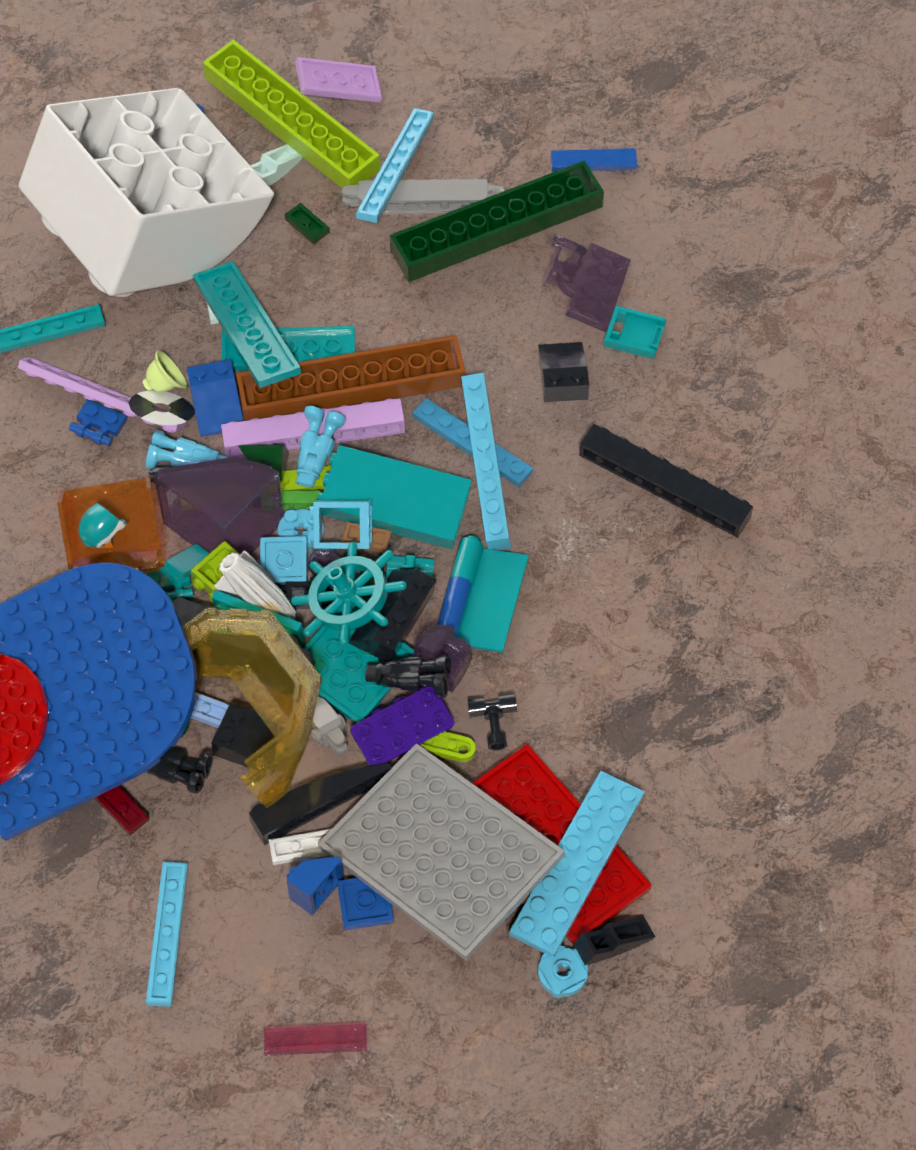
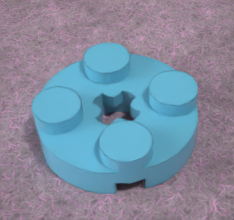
M288 510L278 525L279 537L307 536L308 552L312 551L314 543L310 542V530L314 529L313 520H310V510ZM322 522V541H323V538H324V524H323V522ZM304 528L307 531H304L302 535H299L296 529Z
M560 946L554 958L545 953L543 954L538 966V979L542 987L551 993L553 997L561 998L575 995L587 983L588 965H584L576 949L572 950L566 948V946ZM558 967L568 968L570 971L567 972V976H559L557 974L559 972Z

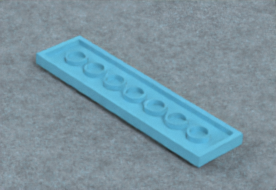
M600 771L558 845L565 851V857L532 891L512 926L509 936L553 958L555 957L644 797V791Z

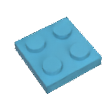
M307 536L260 538V566L274 578L273 582L275 584L308 582Z

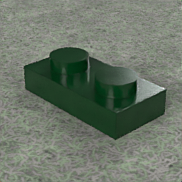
M301 202L284 214L285 220L313 245L330 233L329 227Z

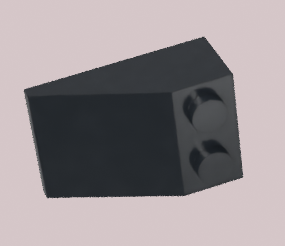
M583 343L538 344L544 402L588 400L589 377Z
M230 702L211 745L213 755L280 779L299 736L252 709Z

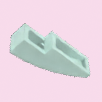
M286 144L262 154L260 162L250 166L268 186H271L285 176L303 157Z

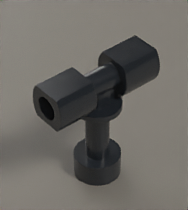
M515 694L500 695L499 700L486 702L484 697L468 699L470 717L484 716L486 720H490L491 735L487 737L488 748L493 751L505 749L507 747V739L505 734H501L499 719L503 717V713L517 712Z

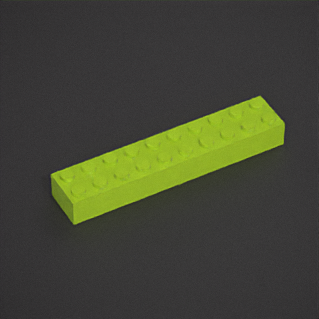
M234 39L203 62L204 77L209 83L284 143L301 154L304 159L340 188L345 187V185H358V181L370 180L380 171V155L305 95L301 94L300 91Z

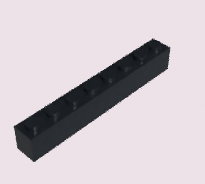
M593 424L580 443L579 456L737 538L751 519L753 506L746 500L739 499L729 494L725 489L711 485L707 480L690 474L684 468H678L669 463L665 458H659L651 454L647 449L630 443L626 438L612 434L604 427Z

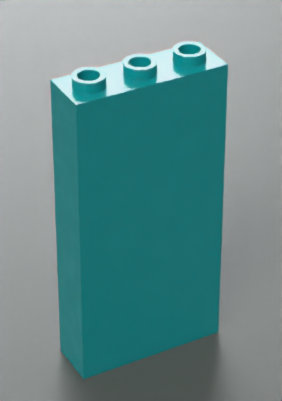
M341 445L338 446L336 453L332 452L329 463L332 466L330 473L326 472L323 485L325 489L323 493H319L317 500L372 501V527L392 530L394 535L453 550L470 494L471 479ZM322 508L323 516L360 524V508Z

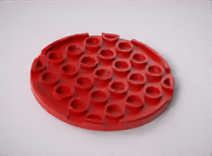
M0 654L1 785L22 771L34 757L42 743L48 722V701L40 680L25 664L3 654Z

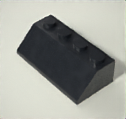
M417 569L392 571L387 579V583L404 581L407 587L402 591L388 592L386 602L379 612L388 619V624L382 627L372 619L367 624L356 629L349 640V644L383 661L394 659L432 597L437 579Z

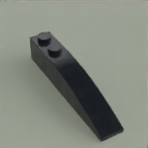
M382 764L343 771L311 781L288 792H281L266 804L256 805L249 812L250 823L265 846L269 844V839L280 838L372 789L392 767L390 764Z

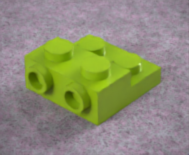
M225 541L191 569L192 584L197 590L202 591L204 589L209 593L208 598L212 603V596L215 590H217L214 586L223 576L220 571L222 560L231 553L240 555Z

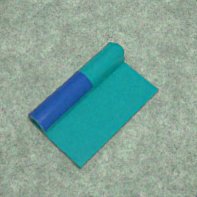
M467 536L462 538L433 636L435 640L447 645L503 653L529 555L484 549L482 542L477 537Z

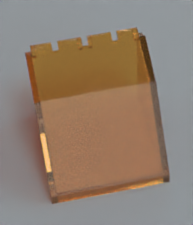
M145 477L60 491L57 506L68 570L94 563L121 564L139 571L143 570V573L160 571V568L164 567L151 478ZM96 503L100 504L119 520L123 519L128 523L123 530L117 531L111 538L113 548L101 547L96 549L91 546L87 547L79 537L78 527L82 516Z

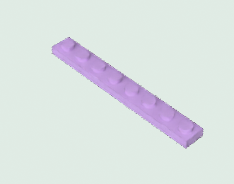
M32 357L19 361L18 368L24 370L28 376H39L44 378V381L48 384L61 385L68 392L81 393L88 400L103 402L105 407L118 408L123 410L125 415L137 416L129 407L131 397ZM153 406V409L158 412H166ZM142 420L143 422H145V423H147V424L155 425V423H151V422H148V421H146V420ZM186 422L178 425L160 426L167 432L175 433L185 428Z

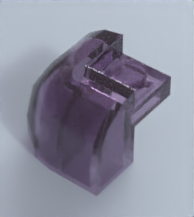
M436 625L424 631L415 642L413 657H422L423 661L436 659L440 655H449L451 659V672L446 677L448 691L453 692L464 677L472 660L471 645L463 639L454 636L455 628L447 625ZM424 671L426 675L436 673L431 671Z

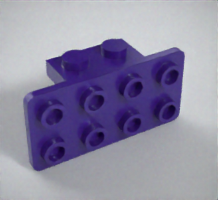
M427 686L406 698L400 697L394 700L391 706L385 709L379 708L370 714V717L353 725L350 733L369 766L385 764L408 752L416 743L421 745L451 729L455 722L442 699L435 695L433 688Z

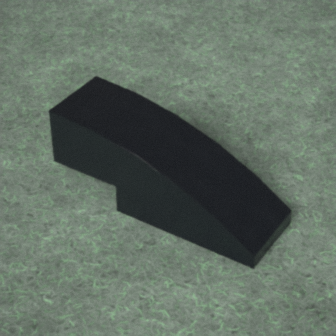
M641 916L609 923L601 930L583 933L573 945L584 965H589L637 948L653 940L655 935L645 917Z

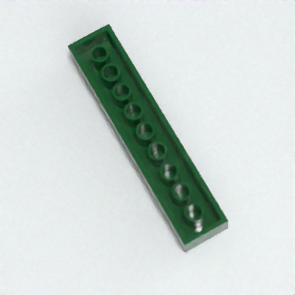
M584 160L390 235V251L409 283L602 208L604 190Z

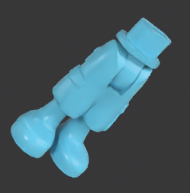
M306 406L304 416L309 422V430L302 433L299 443L300 453L297 464L298 469L296 470V474H298L296 484L313 488L315 480H319V475L325 466L326 460L332 453L335 444L332 436L337 429L345 424L346 417L337 412H328L323 434L318 436L325 414L320 408Z
M156 429L152 437V445L148 449L146 468L153 469L160 461L171 462V466L224 465L228 463V457L219 455V451L212 450L205 445L197 444L180 437L176 441L167 437L162 430ZM162 448H169V449H173V450H175V451L170 452V451L164 450V449H162Z

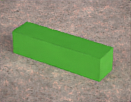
M263 491V510H310L313 502L317 501L320 491Z

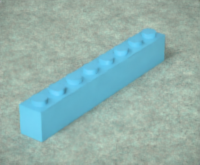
M484 373L461 376L488 550L498 551L511 549Z

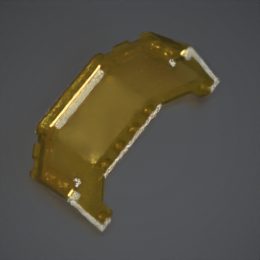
M207 607L183 625L196 663L197 680L201 677L233 679L275 736V738L244 761L249 767V773L247 776L243 775L240 777L266 808H269L287 794L308 744L322 677L270 610H261L259 612L235 608L217 610V608Z

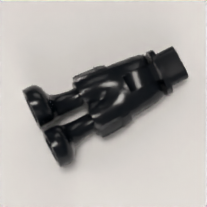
M440 655L436 659L423 661L422 657H406L384 662L378 661L377 664H367L365 678L366 682H375L377 686L400 688L406 691H419L422 686H428L433 688L437 697L446 698L448 694L446 676H449L451 672V659L449 655ZM424 671L436 672L435 674L423 675Z
M169 748L159 758L161 761L146 772L171 784L179 781L187 786L189 792L198 794L204 786V778L207 779L210 774L213 755L209 752H203L197 760L187 759V753L184 751ZM185 769L190 771L191 774H187L181 771Z

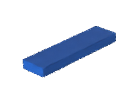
M636 148L551 151L552 172L584 160L591 171L637 170Z

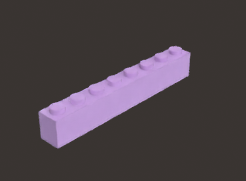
M400 398L386 399L378 402H364L351 406L342 405L330 409L321 408L325 416L319 428L318 436L323 434L328 412H337L346 417L345 424L337 429L332 436L335 443L405 433V420ZM296 412L295 414L283 416L275 415L269 418H253L248 421H233L221 424L225 454L228 459L245 457L238 446L283 445L287 450L299 449L302 433L309 430V422L305 418L304 412Z

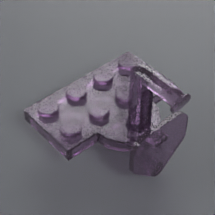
M554 233L551 245H556L557 248L542 278V286L546 287L548 283L559 286L562 292L571 298L566 316L606 332L631 259L594 243H591L587 250L583 245L557 236ZM562 248L573 252L571 257L564 262L558 260Z

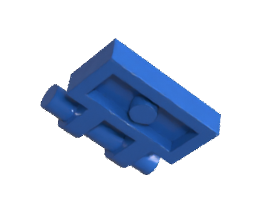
M87 399L76 416L80 424L71 422L69 430L78 437L92 439L98 445L110 446L113 438L108 437V435L118 436L127 422V415ZM93 427L95 429H98V431H93L90 428Z

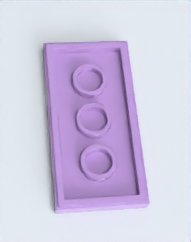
M297 57L295 60L301 94L378 103L382 99L375 66Z

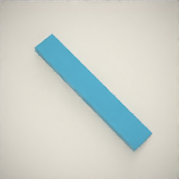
M163 862L146 998L147 1006L172 1007L188 863Z

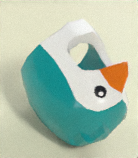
M96 503L82 516L78 533L85 546H91L96 549L101 547L109 549L113 548L111 538L117 531L123 530L128 523L123 519L119 520L100 504Z

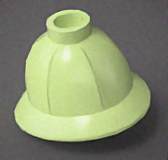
M156 351L155 359L147 368L146 378L143 380L145 388L148 391L155 390L157 392H166L175 387L187 388V381L176 364L163 351Z

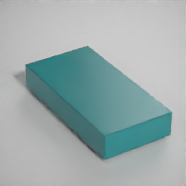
M195 544L166 560L164 567L182 580L189 576L191 569L210 553L198 544Z

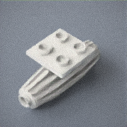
M243 551L240 555L231 553L222 560L220 571L223 576L214 586L218 591L295 620L296 610L282 590L273 582L274 578L246 551Z

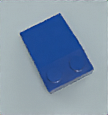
M231 359L186 367L200 437L221 434V424L243 421Z

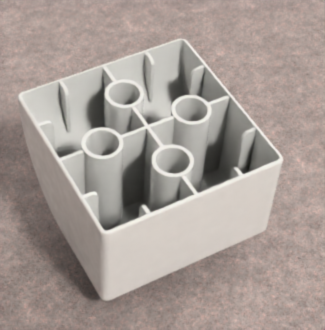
M179 88L47 105L19 181L20 190L41 214L45 227L53 234L59 236L87 269L93 285L109 296L127 297L137 291L182 283L193 279V274L215 267L249 236L263 217L274 196L271 188L189 96Z

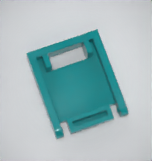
M616 306L604 338L603 347L653 359L655 358L667 320L663 317ZM616 322L624 323L621 335L620 332L614 331Z

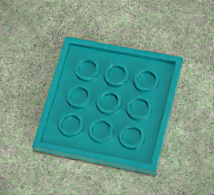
M342 606L333 615L342 616ZM352 607L351 613L357 611L355 607ZM323 625L303 648L312 655L315 661V668L309 672L295 669L293 673L286 670L285 672L301 678L302 686L316 696L325 699L331 707L357 724L370 716L393 687L377 686L375 682H366L367 664H377L378 661H384L349 643L346 646L340 645V631L329 629ZM356 629L350 630L349 640L351 639ZM403 643L394 659L419 657V653Z

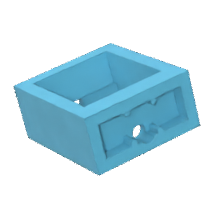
M317 500L313 502V506H310V520H313L314 528L310 530V542L314 543V548L348 549L350 543L322 542V508H360V542L355 543L357 544V549H370L373 547L372 501Z

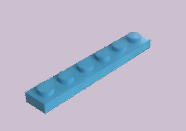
M425 398L412 412V418L473 457L469 425ZM496 444L500 476L520 488L533 473V467Z

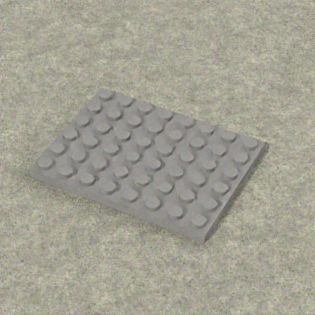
M417 743L317 843L319 849L330 857L342 859V866L465 961L480 948L565 857L563 849Z

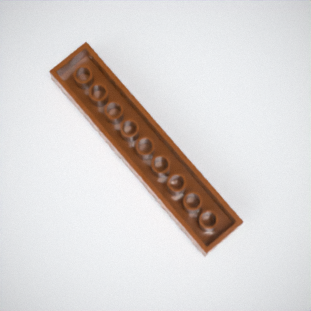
M457 335L298 362L301 374L262 388L258 387L249 371L236 373L244 421L253 418L262 419L275 415L283 416L304 412L306 406L330 409L342 405H358L364 402H378L386 399H397L463 387L461 376H466Z

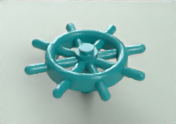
M350 542L347 557L335 560L325 567L317 561H312L310 568L317 573V576L310 586L309 594L291 598V603L295 606L309 604L311 611L316 617L303 630V635L310 637L319 627L324 625L329 629L340 631L339 643L342 646H346L349 643L350 630L359 628L372 619L380 626H386L388 619L379 612L386 602L388 592L402 591L407 587L404 581L387 583L386 577L381 570L393 558L394 553L391 550H387L374 562L369 558L357 556V544ZM355 571H364V572L354 581V579H355ZM374 576L375 585L363 586ZM329 584L333 586L334 591L325 592ZM372 595L368 602L363 600L362 596ZM334 600L325 610L322 609V602ZM342 606V616L333 615ZM357 606L359 610L351 613L352 607Z

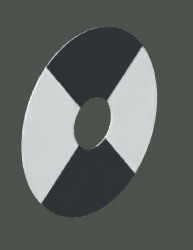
M143 391L133 395L129 400V407L135 415L155 424L178 425L189 421L194 415V409L187 400L170 392ZM156 403L166 404L170 407V411L158 412L153 409V405Z

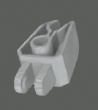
M313 696L302 702L307 725L311 729L310 733L315 742H320L323 748L330 746L336 755H345L348 751V746L344 733L346 723L340 714L337 715L328 702L318 696Z

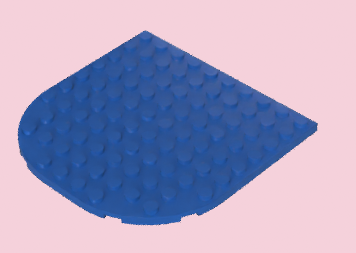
M114 563L83 565L63 572L0 604V654L17 659L32 670L43 685L48 701L47 728L39 749L22 771L0 785L1 838L7 841L145 773L161 761L159 758L171 746L174 747L184 733L196 701V663L173 602L153 579L141 571Z

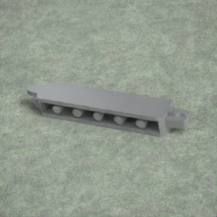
M487 179L400 180L382 214L448 213L503 192L504 188L503 186L487 185ZM374 180L358 181V185H345L341 190L343 195L342 204L348 207H360Z

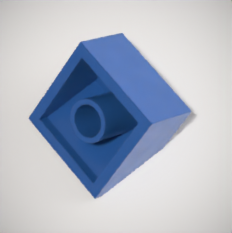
M330 857L305 860L298 866L292 867L286 879L289 899L313 916L337 888V881L344 879L342 859Z

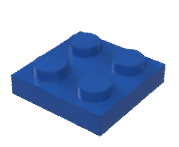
M353 878L337 881L344 931L394 923L391 903L360 879Z

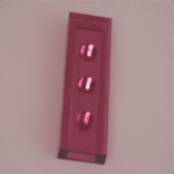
M366 1024L264 1028L265 1056L367 1051Z

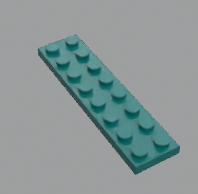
M233 261L193 274L194 283L259 388L301 374V368Z

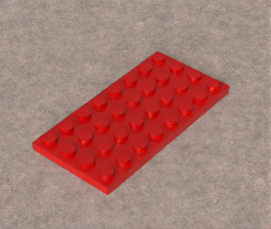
M528 744L472 783L557 846L581 806ZM617 845L566 935L572 944L583 933L599 929L652 888L649 881Z

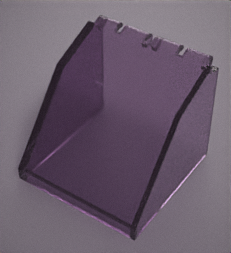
M230 457L163 468L154 474L163 524L192 546L198 544L208 553H211L225 541L239 554L246 551L251 555L260 546V538L269 537L278 528V521L284 517L279 472L273 470L271 466L238 457Z

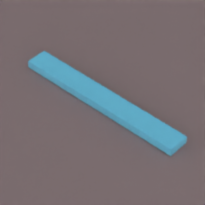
M414 108L356 212V219L373 223L378 222L434 119V112Z

